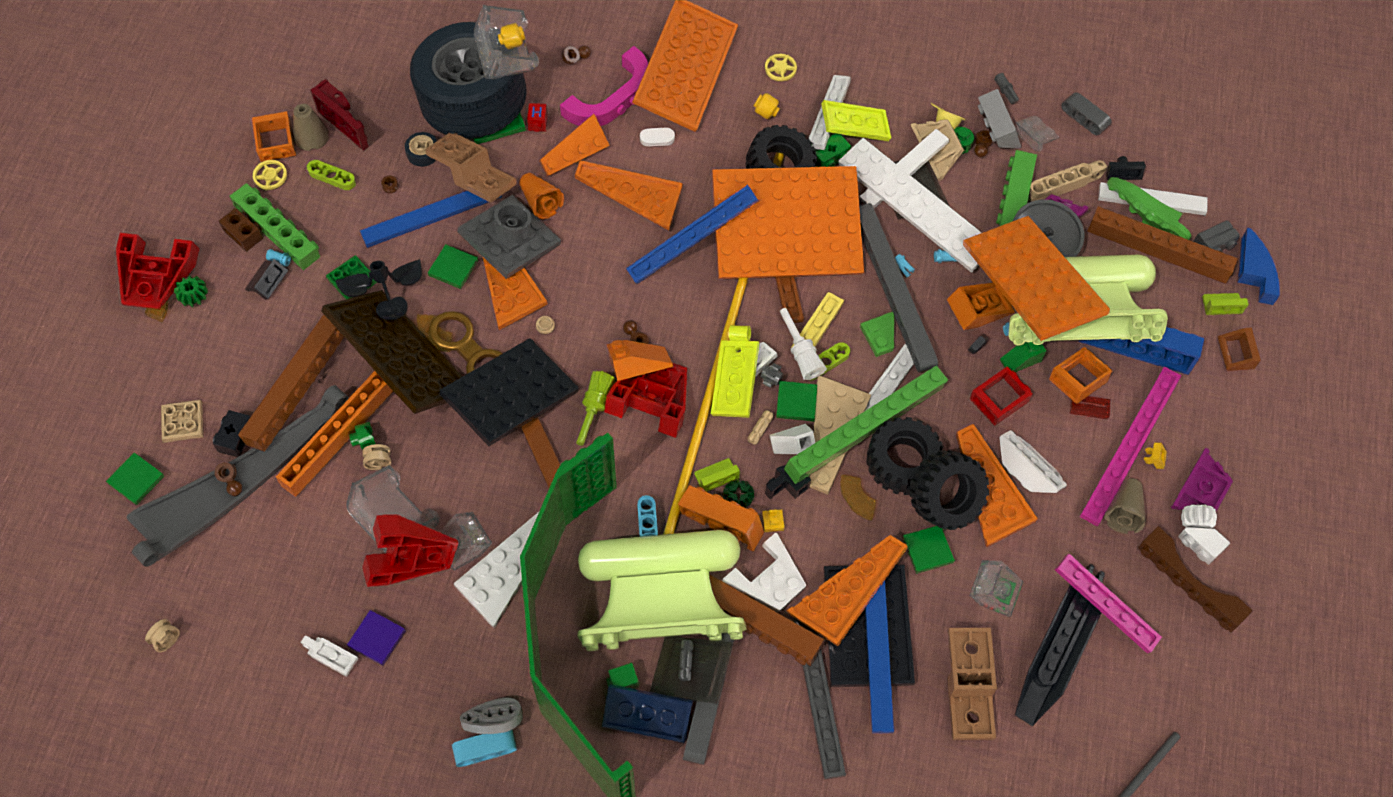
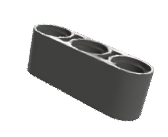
M1077 92L1073 93L1061 104L1063 111L1094 135H1100L1112 123L1111 118L1105 112Z

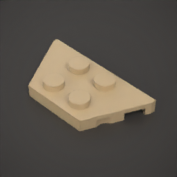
M948 119L939 120L938 122L929 121L926 124L912 123L911 127L919 143L935 129L939 130L949 139V143L928 160L937 179L941 181L964 149Z

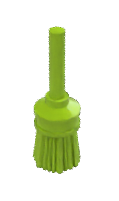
M592 372L589 389L585 392V398L582 401V404L586 407L587 414L576 442L580 446L584 445L594 415L605 410L606 396L613 384L616 383L614 376L606 372Z

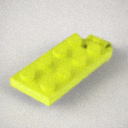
M731 325L729 327L730 341L721 340L711 408L712 416L750 418L760 344L759 341H750V326Z

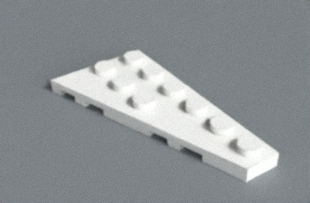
M538 513L454 583L458 591L493 628L497 625L500 616L505 612L511 598L522 584L520 555Z

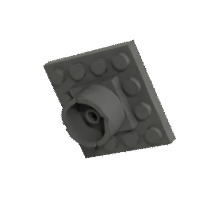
M514 195L509 196L459 226L457 230L506 279L561 244V239Z

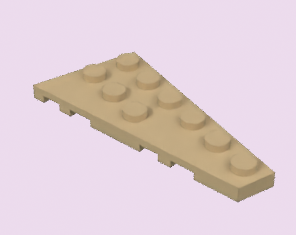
M818 376L814 423L815 443L863 413L871 399V394ZM847 451L812 473L810 488L828 495Z

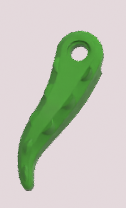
M1116 177L1109 178L1107 181L1109 190H1114L1118 193L1119 198L1126 200L1130 205L1129 211L1137 213L1143 219L1142 223L1190 240L1191 234L1189 230L1178 222L1182 216L1181 212L1165 205L1128 181Z

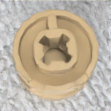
M375 444L363 448L364 468L382 470L383 466L388 468L391 465L389 457L390 448L388 446Z
M163 619L150 628L145 641L148 644H153V648L157 652H164L176 642L180 631L175 626H171L167 619Z

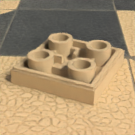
M201 400L161 405L162 441L164 443L203 437Z

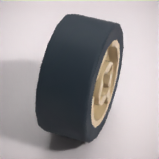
M417 132L406 140L405 152L410 163L415 166L424 167L436 161L427 156L425 151L426 148L437 142L435 136L427 132Z

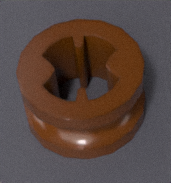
M388 175L381 180L384 192L392 194L398 190L399 185L394 176Z

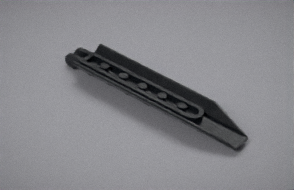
M1089 564L1086 569L1092 574L1094 566ZM1100 571L1095 577L1102 583L1105 573ZM1071 584L1027 671L1014 714L1031 726L1064 694L1102 613Z

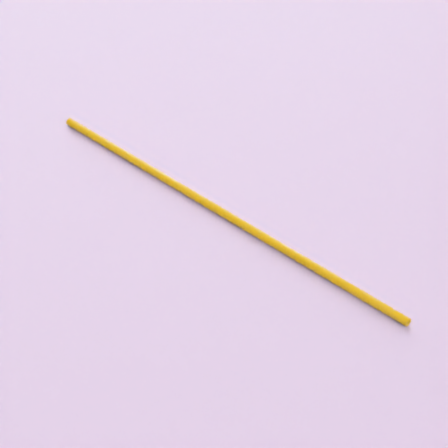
M776 152L773 163L781 167L784 154ZM748 278L738 279L721 340L730 341L729 327L735 325ZM721 340L663 535L674 534L680 514L678 503L687 490L713 401Z

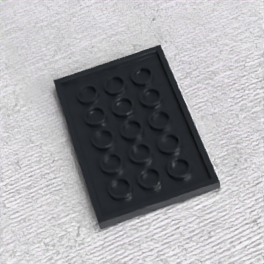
M529 338L440 389V395L488 446H491L576 394L579 387Z
M895 565L885 579L891 686H914L915 677L905 565ZM824 566V583L849 566ZM865 609L838 646L828 640L831 687L869 686Z

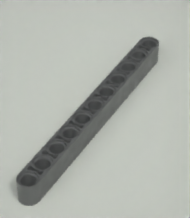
M871 203L860 205L862 240L891 310L894 313L916 370L920 373L928 371L936 365L938 367L937 356Z

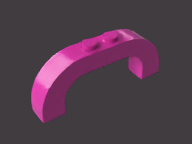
M633 46L622 55V67L629 71L633 77L606 100L599 104L589 105L571 95L560 104L561 116L570 123L580 126L592 114H595L600 126H603L616 119L619 115L624 114L631 105H635L632 101L648 66V61L644 54Z

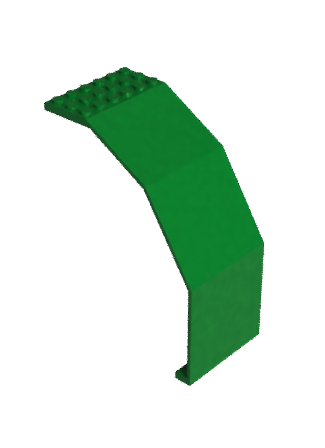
M607 432L605 435L595 438L593 443L587 448L580 449L572 459H567L560 464L522 550L520 564L530 677L540 712L607 797H636L634 770L628 760L612 772L543 686L535 598L566 525L617 488L613 437Z

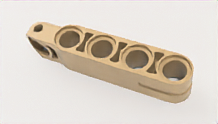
M1098 160L1089 164L1082 163L1035 180L1031 183L1028 200L1030 202L1044 200L1050 194L1059 196L1084 187L1088 183L1100 179L1108 167L1104 161Z

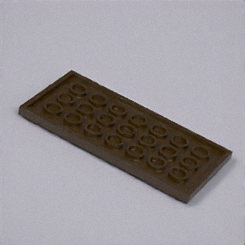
M383 290L323 305L321 312L413 414L447 403L440 395V389L463 376L406 315L395 320H385L377 315L376 308L378 304L388 301Z

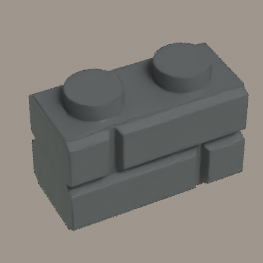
M1226 220L1197 234L1193 242L1222 252L1226 248L1227 250L1234 248L1237 245L1236 242L1240 234Z

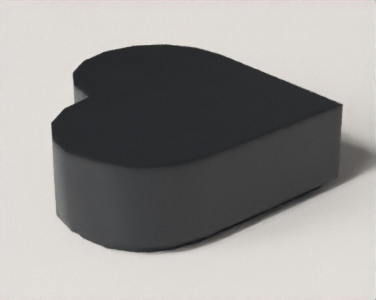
M985 334L980 335L969 347L968 351L975 354L988 342L989 337Z

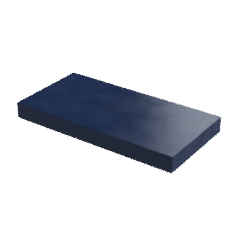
M609 684L602 727L685 743L693 700Z

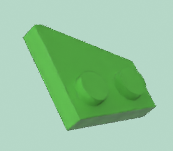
M893 312L860 324V328L876 357L893 351Z

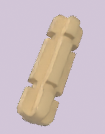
M768 410L763 412L762 417L749 434L748 442L753 445L758 443L759 438L773 419L774 414Z

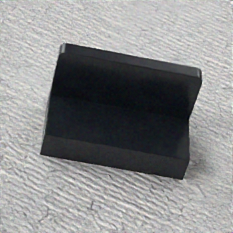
M275 259L264 261L245 290L248 292L254 290L265 300L269 299L288 270Z

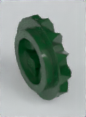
M740 479L731 480L725 485L723 499L729 502L735 501L741 507L746 508L754 500L753 486L747 481ZM738 488H740L741 493H744V494H741V497H740L739 500H738L737 495H736V494H733V493H736V492H737V489H738Z

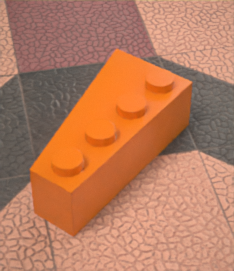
M689 485L678 503L681 514L703 526L708 523L709 527L713 530L729 531L735 535L739 542L747 544V549L752 552L764 534L757 511L752 508L746 509L741 507L735 501L729 502L724 500L718 494L712 495L707 493L701 487L695 488Z

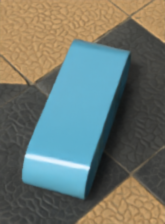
M642 496L637 504L640 537L658 535L655 500L651 496ZM644 505L651 506L648 510L642 509ZM647 523L653 525L651 528L643 527Z
M513 730L504 733L481 734L452 744L457 767L468 766L510 754L517 750Z

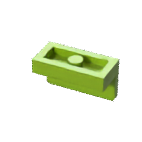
M1239 293L1204 294L1202 296L1206 315L1243 314L1249 305L1247 298H1240Z
M727 458L695 471L694 475L699 486L708 492L728 484L731 480L739 479L740 470L737 465L733 466L731 460Z

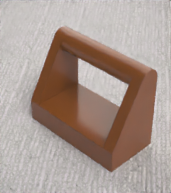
M1252 327L1242 328L1217 337L1227 371L1255 369L1261 361ZM1239 340L1244 360L1232 363L1227 341Z

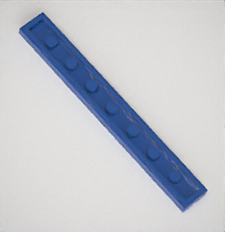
M746 185L627 267V271L636 284L640 283L759 200L751 188Z
M464 191L360 230V233L368 248L486 204L488 201L469 191Z
M884 581L865 607L872 733L894 732Z

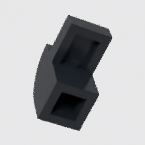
M783 465L776 469L775 477L767 482L765 494L771 499L785 488L796 499L810 488L811 479L806 477L795 484L784 470L786 465Z

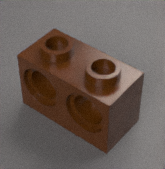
M236 208L219 220L222 230L246 252L263 239L261 227L256 222L252 223L245 212H240Z

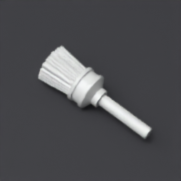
M787 308L781 309L780 313L794 339L791 353L798 362L803 379L811 380L820 376L827 368L817 355V349L813 346L812 340H805L804 337H801Z

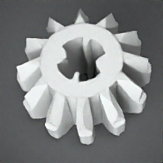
M1207 505L1186 506L1182 509V525L1192 528L1211 529L1216 525V510L1212 506Z

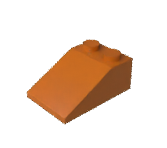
M994 283L961 286L947 298L963 330L978 328L1015 313L1010 302Z
M615 340L607 344L611 366L617 381L673 367L672 361L663 346L629 340Z

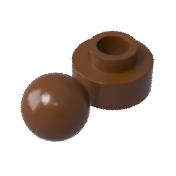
M585 45L579 47L578 50L573 46H568L562 51L561 57L566 64L573 65L579 58H589L591 50Z
M981 130L976 134L975 142L977 145L974 148V153L977 157H985L988 154V147L993 143L989 134L990 131Z
M628 320L623 324V331L627 335H631L630 341L637 342V339H641L643 341L641 343H649L646 334L637 332L638 326L636 322Z
M227 462L218 464L215 468L217 480L227 482L226 491L229 495H240L243 486L239 481L234 480L237 475L236 467ZM227 469L230 472L228 476L225 475Z

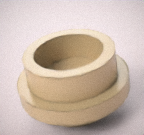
M542 316L536 322V329L542 334H549L555 328L554 321L549 316Z

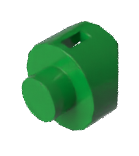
M957 127L954 131L964 149L962 152L964 154L971 149L974 134L966 127Z
M370 422L355 425L356 432L349 434L352 447L360 445L361 450H363L366 446L376 444L372 436L373 430Z

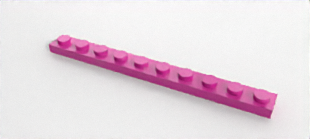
M1166 367L1162 369L1082 511L1081 518L1098 527L1181 377L1180 374Z

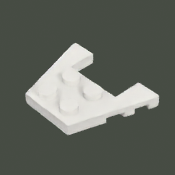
M774 533L762 545L775 559L767 569L750 582L735 568L723 578L722 582L738 589L743 594L755 598L757 602L779 613L807 585L777 533Z

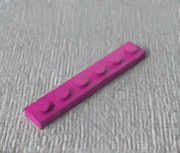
M1070 554L1065 555L1055 568V571L1146 653L1152 652L1162 637Z

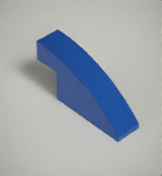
M1247 228L1241 237L1238 283L1259 287L1258 302L1274 305L1280 296L1278 273L1274 261L1257 234L1251 228Z

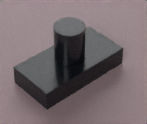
M1121 156L1117 159V162H1109L1106 178L1107 180L1111 177L1123 180H1142L1146 168L1145 162H1128L1126 156Z

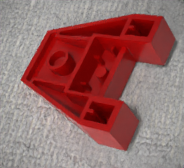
M120 233L116 247L121 304L124 306L160 310L174 293V288L177 287L176 282H182V277L186 278L195 268L199 254L198 246L190 240L174 239L170 258L143 255L146 242L138 234Z
M672 363L673 367L617 381L606 396L604 412L622 419L629 407L660 418L658 432L676 438L683 426L686 410L687 368Z
M397 514L376 515L373 532L377 548H387L385 554L374 553L365 555L362 568L367 587L385 586L450 569L459 544L458 540Z

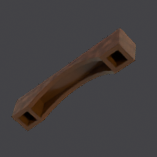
M1159 526L1139 545L1138 549L1145 558L1150 559L1159 571L1168 575L1176 586L1181 587L1190 599L1200 604L1203 610L1208 615L1213 616L1225 630L1232 633L1253 612L1239 597L1214 591L1194 578L1180 560L1174 539Z

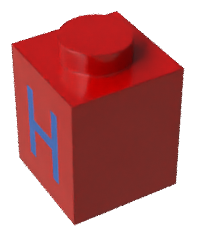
M529 103L527 117L529 131L546 132L547 104Z

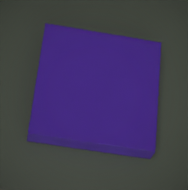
M370 610L347 646L383 666L406 630Z

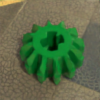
M189 275L188 279L182 277V282H176L177 287L174 288L176 298L185 307L187 305L193 307L195 303L200 305L201 300H206L205 295L208 294V289L206 288V283L198 276L193 278Z

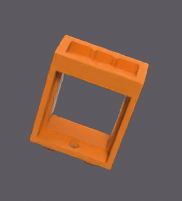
M287 111L252 117L256 152L260 162L296 156L292 125ZM286 129L288 144L263 148L261 133Z
M1083 347L1054 367L1049 380L1078 404L1106 384L1112 370L1086 347ZM1079 363L1097 378L1086 387L1068 373L1069 370Z

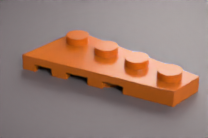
M592 114L539 160L547 176L610 146L595 114Z

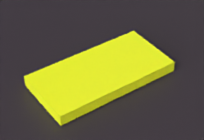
M823 100L821 103L826 132L888 142L891 139L886 110Z

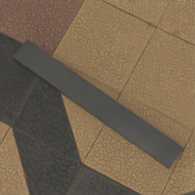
M793 617L794 623L818 636L817 632ZM820 649L812 665L809 666L806 663L802 667L825 780L844 777L846 773Z

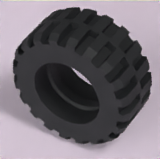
M772 125L771 128L766 127L759 131L755 138H753L746 154L745 165L746 169L782 168L775 165L767 155L771 152H778L791 159L794 164L793 168L815 167L817 162L814 146L811 147L812 142L810 139H806V135L802 132L799 133L796 128L792 127L791 129L787 125H782L781 127L779 125Z
M898 417L894 419V422L888 420L884 422L883 426H879L876 429L869 444L866 461L869 466L868 471L870 475H875L874 481L877 484L882 483L883 489H891L894 494L903 492V495H910L909 490L912 489L910 482L915 476L913 473L921 465L913 468L898 466L889 458L887 450L894 445L904 444L916 449L921 455L922 460H927L930 454H937L938 451L943 450V443L938 441L939 435L937 432H932L931 426L928 424L926 426L923 425V421L918 419L916 422L910 417H906L905 420Z
M941 450L937 454H930L927 460H923L920 463L919 469L916 468L913 473L915 476L910 482L912 489L909 490L910 497L913 498L911 504L916 508L915 512L919 516L939 528L956 530L957 527L960 529L967 526V523L971 524L974 522L977 515L980 516L983 512L981 509L983 506H986L988 501L986 497L989 496V488H987L989 479L985 477L986 471L978 461L954 450ZM957 474L959 488L955 497L949 503L941 505L940 490L942 485L949 477Z

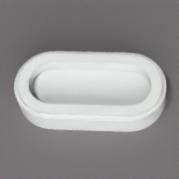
M670 128L644 129L640 133L641 144L648 147L668 146L675 140V133Z

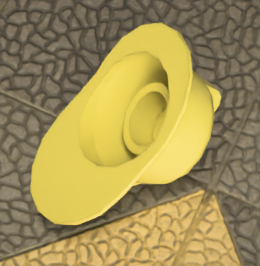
M931 103L934 107L938 108L936 122L948 119L953 129H955L962 120L966 121V119L949 113Z

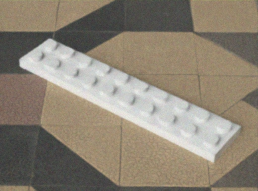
M862 138L838 161L840 166H856L858 181L971 273L979 266L963 246V240L981 234V232L867 140Z

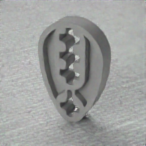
M499 698L482 703L464 712L460 716V722L463 730L477 734L504 733L520 724L523 713L517 700L513 698Z

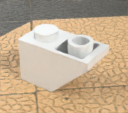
M806 424L769 435L774 454H799L815 443L813 430Z
M1186 527L1178 536L1186 547L1191 548L1197 554V557L1208 565L1230 544L1216 529Z

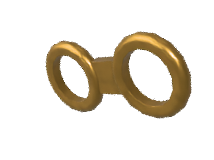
M455 311L443 312L431 321L429 336L433 343L444 350H457L460 356L467 362V374L474 370L478 360L485 357L496 358L503 354L494 349H482L472 339L474 335L472 322L462 313ZM446 320H457L465 326L466 334L457 342H447L438 336V326Z

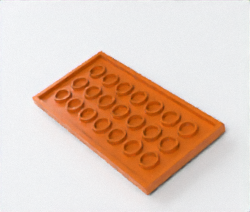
M675 0L632 103L696 132L738 24L687 0Z
M1029 216L963 240V246L1041 341L1106 316L1110 312V308Z

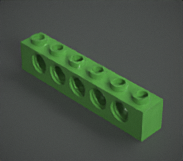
M246 183L230 195L234 207L240 212H245L252 223L256 222L261 227V232L284 253H288L291 256V260L303 271L320 258L318 245L313 240L309 241L301 229L298 231L290 219L286 220L278 208L274 209L266 197L263 199L255 187L251 188Z

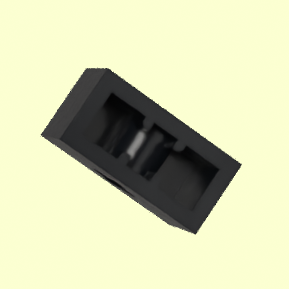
M228 410L226 416L221 420V427L218 433L213 437V445L217 452L234 457L241 456L246 444L238 434L251 416Z

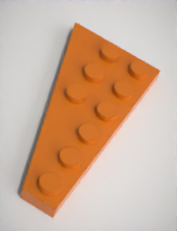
M581 160L575 173V179L669 231L683 183Z
M483 257L499 330L547 305V300L525 268L506 279Z
M971 424L957 431L956 438L960 452L978 461L986 471L985 477L989 479V485H987L989 496L986 497L988 501L986 506H983L981 509L983 512L978 516L987 548L1035 523L1038 518L975 425Z
M889 535L871 548V551L863 557H859L853 561L852 565L846 569L844 568L819 586V589L811 595L801 599L802 601L796 606L786 610L787 613L838 646L907 550V545Z

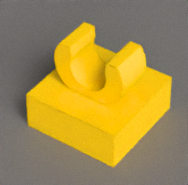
M1154 443L1153 448H1145L1147 454H1152L1150 457H1144L1145 463L1154 464L1156 469H1164L1167 451L1163 444Z
M782 509L762 511L764 532L784 531Z

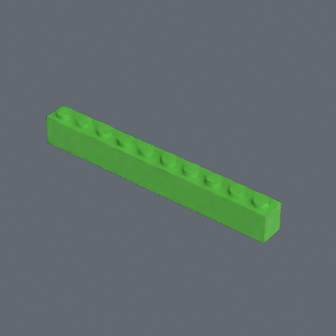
M936 365L789 459L784 470L793 482L797 484L874 434L879 426L884 425V422L888 420L894 421L895 418L902 416L939 392L948 379Z

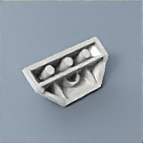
M1010 430L999 437L1002 464L1010 474L1014 475L1021 482L1024 488L1030 492L1057 493L1067 486L1058 471L1029 443L1016 436L1013 431Z

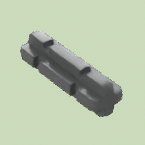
M682 640L679 679L681 681H689L691 679L690 670L692 668L693 655L691 651L693 650L692 640Z

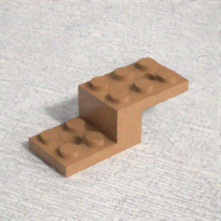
M448 133L425 149L427 156L451 168L455 185L490 203L517 184L516 178L491 166L486 148L456 133Z
M949 628L951 672L947 678L952 740H995L996 731L992 696L997 690L991 628ZM966 646H975L977 652L975 654L968 653ZM974 713L978 718V722H969L967 714Z

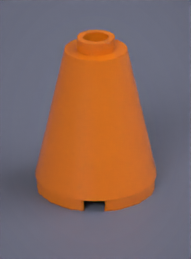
M526 173L521 177L519 185L532 213L539 219H548L557 213L558 207L561 208L564 203V194L561 190L533 173Z

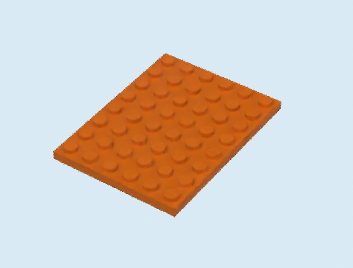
M856 166L712 170L714 207L746 185L751 188L759 200L715 231L718 279L858 275L864 273Z

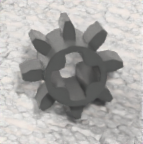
M773 363V365H766L760 377L764 380L763 384L771 388L773 385H779V381L782 380L784 373L781 372V366Z

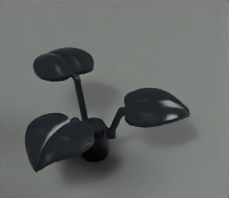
M420 259L396 268L391 273L383 261L377 260L370 264L371 272H369V277L366 274H354L343 279H336L339 290L348 297L366 294L367 287L372 285L373 279L377 283H382L388 301L378 304L376 308L377 315L385 320H395L407 313L408 304L402 297L391 299L385 281L389 276L395 283L400 282L404 286L417 283L422 277Z

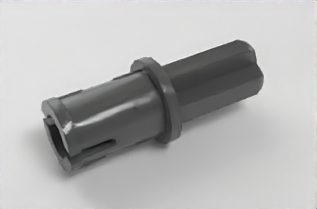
M1004 73L997 74L994 80L1000 87V92L1005 94L1011 104L1018 102L1019 98L1012 89L1013 85L1008 82Z

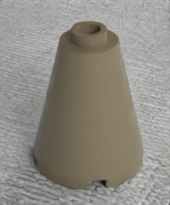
M297 105L293 113V139L295 144L305 151H311L310 149L314 148L318 150L326 145L329 133L325 124L309 105Z
M1130 478L1124 480L1107 508L1104 519L1107 520V525L1111 529L1124 534H1128V531L1138 533L1143 530L1146 523L1143 485L1137 479Z

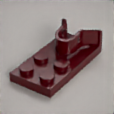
M326 79L313 87L310 92L317 112L361 150H366L369 146L367 143L368 138L364 132L365 127L360 120H355L349 112L351 109L350 104L344 94Z

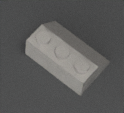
M996 89L978 97L980 104L977 106L981 115L985 114L986 116L983 120L986 127L992 130L989 133L992 141H996L998 147L1021 148L1016 129L999 90Z

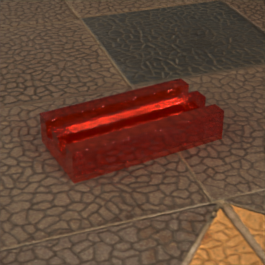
M1087 396L1080 401L1091 404H1076L1071 400L1069 414L1107 420L1110 416V399ZM1094 404L1104 405L1105 407L1095 406Z

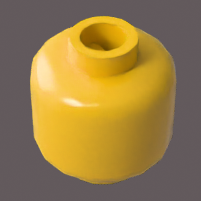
M517 23L502 26L500 29L501 34H498L500 44H504L507 49L522 46L523 40H526L522 26H518Z
M767 93L760 94L754 104L755 112L765 119H769L771 116L775 117L780 110L777 107L779 101Z

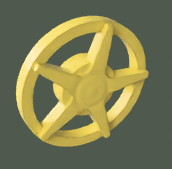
M775 54L770 56L765 63V72L773 80L787 81L796 74L797 64L789 55ZM787 60H789L793 64V66H789L786 63ZM772 61L774 66L768 69V64ZM787 70L793 71L790 75L784 77ZM775 71L777 74H780L781 77L774 76L770 72Z
M276 160L263 161L253 171L255 184L264 190H273L280 187L287 178L285 166ZM268 164H276V165H278L279 167H277L276 169H274V168H271V167L268 168L267 165H268ZM264 166L265 169L262 175L256 176L258 171ZM283 169V177L281 179L278 177V173ZM264 179L266 185L260 184L257 180ZM278 181V183L270 186L271 182Z

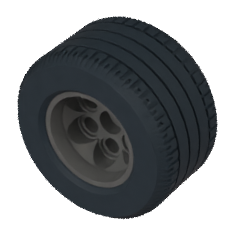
M479 22L455 23L430 34L415 50L410 62L412 85L424 118L440 133L445 135L456 133L466 139L485 137L508 126L521 112L525 103L527 89L517 47L507 49L504 44H500L498 34H501L500 29Z

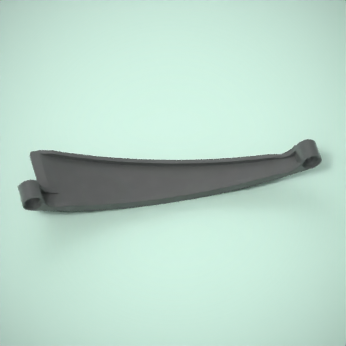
M336 385L329 387L317 407L279 431L265 452L252 448L228 462L237 469V475L234 480L239 481L243 486L240 495H229L226 491L227 482L217 480L214 470L169 494L133 510L127 515V520L147 540L138 543L131 553L143 566L148 567L207 529L284 467L349 397ZM228 469L225 472L226 476L230 473Z

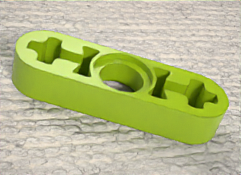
M312 160L307 164L308 173L312 178L343 190H351L356 185L354 175L350 172L319 160ZM331 172L336 173L333 178L327 177V174Z
M837 343L818 355L821 360L829 358L832 362L829 365H825L827 370L823 374L849 358L850 347L846 343ZM838 350L845 351L844 355L842 353L838 354Z

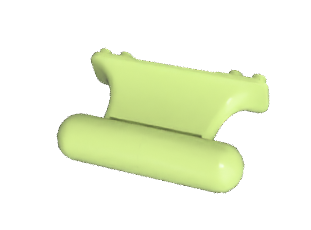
M1139 254L1065 257L1110 308L1109 314L1041 341L1019 313H1016L1010 317L1008 333L1009 339L1015 345H1023L1025 342L1041 345L1044 342L1056 340L1131 339L1133 342H1139L1142 339H1151L1154 342L1160 341L1166 330L1167 312L1163 309H1142L1137 306L1130 295V292L1147 290L1153 284L1156 278V268L1147 256Z
M711 530L596 540L585 544L580 550L578 558L581 573L584 577L593 581L611 580V589L608 605L602 618L592 627L578 631V639L582 642V646H585L587 651H597L598 643H603L607 649H618L619 642L631 639L693 634L707 635L710 641L722 640V633H728L730 639L733 640L742 639V631L746 630L744 619L730 616L721 609L714 597L709 578V572L725 571L736 564L740 556L739 541L729 531Z

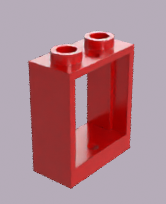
M1007 366L975 388L969 399L996 426L1026 405L1033 393L1026 384L1021 382L1018 375ZM1004 379L1020 397L1000 410L985 394V391Z

